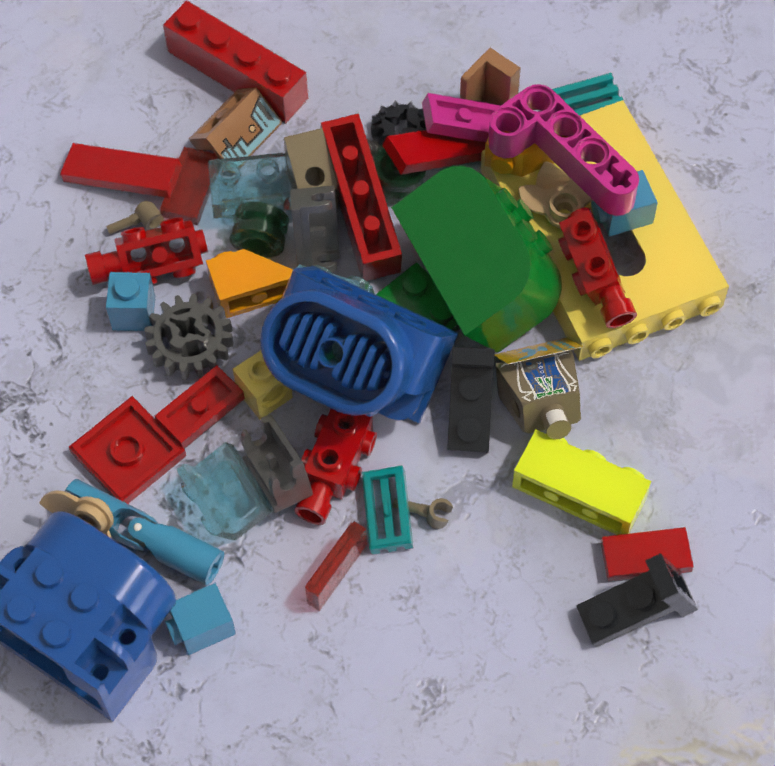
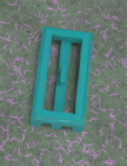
M612 73L552 89L571 108L574 107V111L579 116L624 100L622 96H619L617 84L614 85L613 83L614 77ZM608 97L610 98V100L603 101V102H600V103H596V104H593V105H589V103H591V102L598 101V100H601V99H605V98H608Z
M403 465L362 472L368 541L371 554H380V550L386 549L388 552L397 551L398 547H404L405 549L414 548L406 475ZM391 477H395L402 536H395L389 481ZM379 479L386 538L379 539L373 480Z

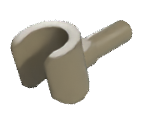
M143 201L135 208L134 214L106 227L110 235L142 223L147 230L160 227V223L164 221V218L154 203Z
M395 498L393 508L399 509L398 499ZM435 499L431 505L408 501L409 511L426 517L427 523L432 528L442 529L447 525V519L439 518L434 514L435 510L451 513L453 505L447 499Z

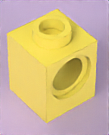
M261 350L232 369L235 383L244 391V401L259 420L293 398L292 389L280 383L269 371Z

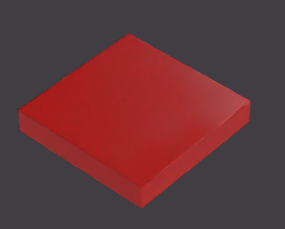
M133 396L69 446L71 454L111 496L127 504L187 456L185 449Z

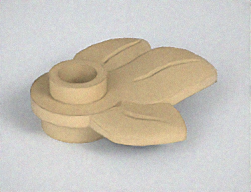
M548 161L544 162L537 174L536 185L519 187L520 199L528 206L530 211L545 215L547 221L557 228H561L559 222L568 219L572 212L585 208L592 201L567 174ZM565 209L570 213L564 214L559 212V210Z
M56 490L46 493L39 501L40 505L51 513L64 511L73 514L112 538L109 529L114 523V518L110 508L103 500L89 496L78 498L65 491Z

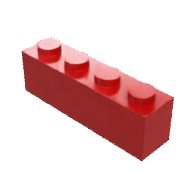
M188 0L163 24L169 53L233 92L237 89L256 87L283 123L286 124L309 99L306 71Z
M359 113L321 122V128L324 132L339 188L338 202L362 282L401 273V248Z

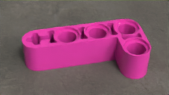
M542 84L531 85L502 104L491 114L488 144L493 154L501 158H513L535 143L602 210L610 215L620 216L629 213L633 209L639 184V175L635 168L551 88ZM591 161V162H595V163H597V164H589V163H586V162Z

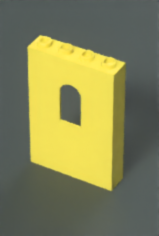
M624 100L580 115V117L633 166L636 171H644L658 202L654 223L631 230L645 256L644 268L632 276L619 275L626 292L624 293L625 297L632 300L637 317L624 326L607 328L600 312L603 307L602 304L595 306L587 294L581 296L575 286L572 274L578 270L574 260L567 261L558 242V239L564 236L561 228L551 225L545 215L532 212L534 219L530 221L535 231L540 230L553 247L549 254L559 269L562 281L561 295L553 312L565 336L584 346L573 349L578 361L588 357L600 358L608 354L614 347L627 342L628 344L639 343L646 339L649 334L661 329L673 330L681 326L687 319L700 314L703 317L712 315L724 305L729 288L728 283ZM485 150L482 151L481 174L500 188H506L516 200L520 199V186L536 185L539 170L523 177L514 174H501L490 167L484 166ZM591 161L586 162V163H589V164H597V163L591 162ZM590 202L589 204H587V205L585 206V208H590V209H591V212H592L591 202ZM565 209L559 210V212L564 214L570 213Z

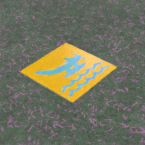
M562 338L497 353L494 356L506 364H512L584 346L568 338Z

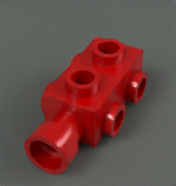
M581 208L575 210L568 216V219L559 222L564 236L558 239L566 260L573 259L578 270L572 274L575 286L581 296L587 294L595 306L602 304L603 307L600 312L607 328L624 326L637 317L632 300L625 297L624 293L626 292L621 278L618 275L607 243L591 209Z
M176 217L162 221L159 228L145 231L144 227L127 229L121 233L122 237L114 239L117 251L101 254V251L85 254V259L92 285L108 282L110 272L150 273L152 283L155 284L158 282L157 276L172 272L174 278H182L196 273L195 266L203 264L201 254L208 253V248L202 229L195 231L191 220L184 221L182 217ZM178 238L184 240L183 245L178 249H173L169 246L171 240ZM144 248L145 254L143 257L137 259L131 256L132 250Z
M330 409L328 416L324 414L320 416L314 433V437L317 438L312 450L307 448L301 458L313 495L296 504L294 512L301 519L316 525L325 524L332 509L330 504L332 496L343 499L347 489L355 491L362 473V468L357 466L362 454L371 455L377 439V433L373 432V416L369 417L365 414L352 416ZM330 457L333 464H325L323 461L325 458Z

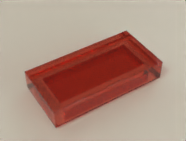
M183 147L179 158L182 169L171 197H164L160 213L163 218L182 217L184 221L191 220L193 225H199L221 161L215 153Z
M355 521L349 524L305 585L307 604L318 611L322 609L367 546V530L365 527Z

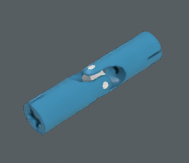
M74 479L65 489L75 497L89 496L98 498L108 505L114 518V523L109 529L112 539L133 549L144 550L146 548L151 551L158 562L206 586L211 584L218 574L224 560V551L176 527L158 524L151 515L79 479ZM129 516H137L128 525L127 538L118 533L120 523Z

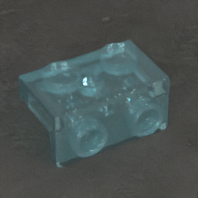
M284 153L216 159L208 162L213 218L225 217L235 219L242 215L260 213L273 215L281 211L292 210L287 163Z
M224 442L195 467L182 464L177 468L183 480L181 483L183 492L191 501L198 505L203 514L201 516L202 524L215 537L218 536L236 541L273 512L272 507L233 444Z

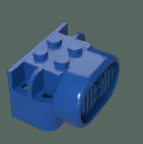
M310 266L293 269L281 300L271 308L264 320L260 343L263 359L272 375L284 386L335 411L352 416L365 414L371 417L381 414L397 421L410 419L421 423L459 333L320 268ZM335 341L343 349L341 361H338L333 355L332 347Z
M56 511L47 518L25 546L12 549L0 561V645L113 722L151 673L157 662V652L151 636L176 604V595L168 582L136 554L81 518L68 512Z

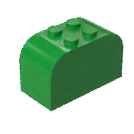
M452 166L436 173L391 207L466 337L489 349H495V352L499 353L545 320L555 309L561 295L562 281L559 269L549 254L553 247L547 237L540 230L536 232L530 221L534 219V216L528 206L521 199L516 200L506 188H500L473 168Z

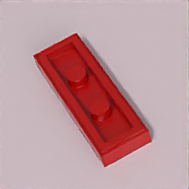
M427 130L387 136L383 143L384 149L400 174L481 161L482 151L485 150L486 142L427 133Z
M72 143L60 176L64 182L170 198L182 165L178 158Z

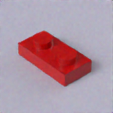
M216 365L155 415V420L185 449L245 399L244 391Z

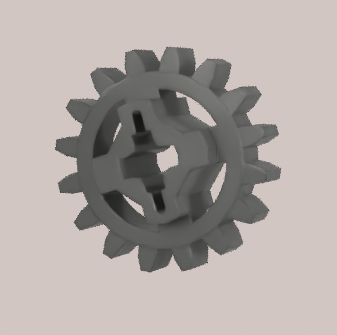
M196 294L190 296L189 302H183L182 298L177 295L175 296V305L170 307L165 302L160 304L161 315L156 313L150 314L152 326L145 327L144 330L148 340L145 342L148 355H152L156 368L164 365L167 376L170 377L178 370L181 373L182 380H187L189 372L195 371L200 379L204 376L203 369L206 367L213 369L217 365V359L228 360L229 354L226 347H232L234 344L232 333H230L233 331L231 320L225 319V310L222 306L213 310L211 298L208 297L201 304L198 303ZM209 323L213 326V328L216 331L215 337H213L211 335V331L208 330ZM164 336L167 337L170 344L169 350L163 345Z

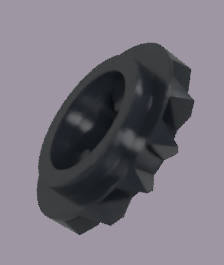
M396 100L391 106L384 107L381 105L377 115L372 116L370 130L371 137L377 147L386 152L383 147L384 141L387 136L395 135V125H398L403 119H406L407 128H403L398 134L427 130L423 108H416L412 101L407 105L399 104Z

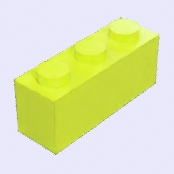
M535 429L514 469L512 487L615 535L630 534L647 499L652 481L646 479L641 472L634 468H621L606 461L605 457L596 451L589 449L583 451L568 444L564 438L552 439L547 433Z

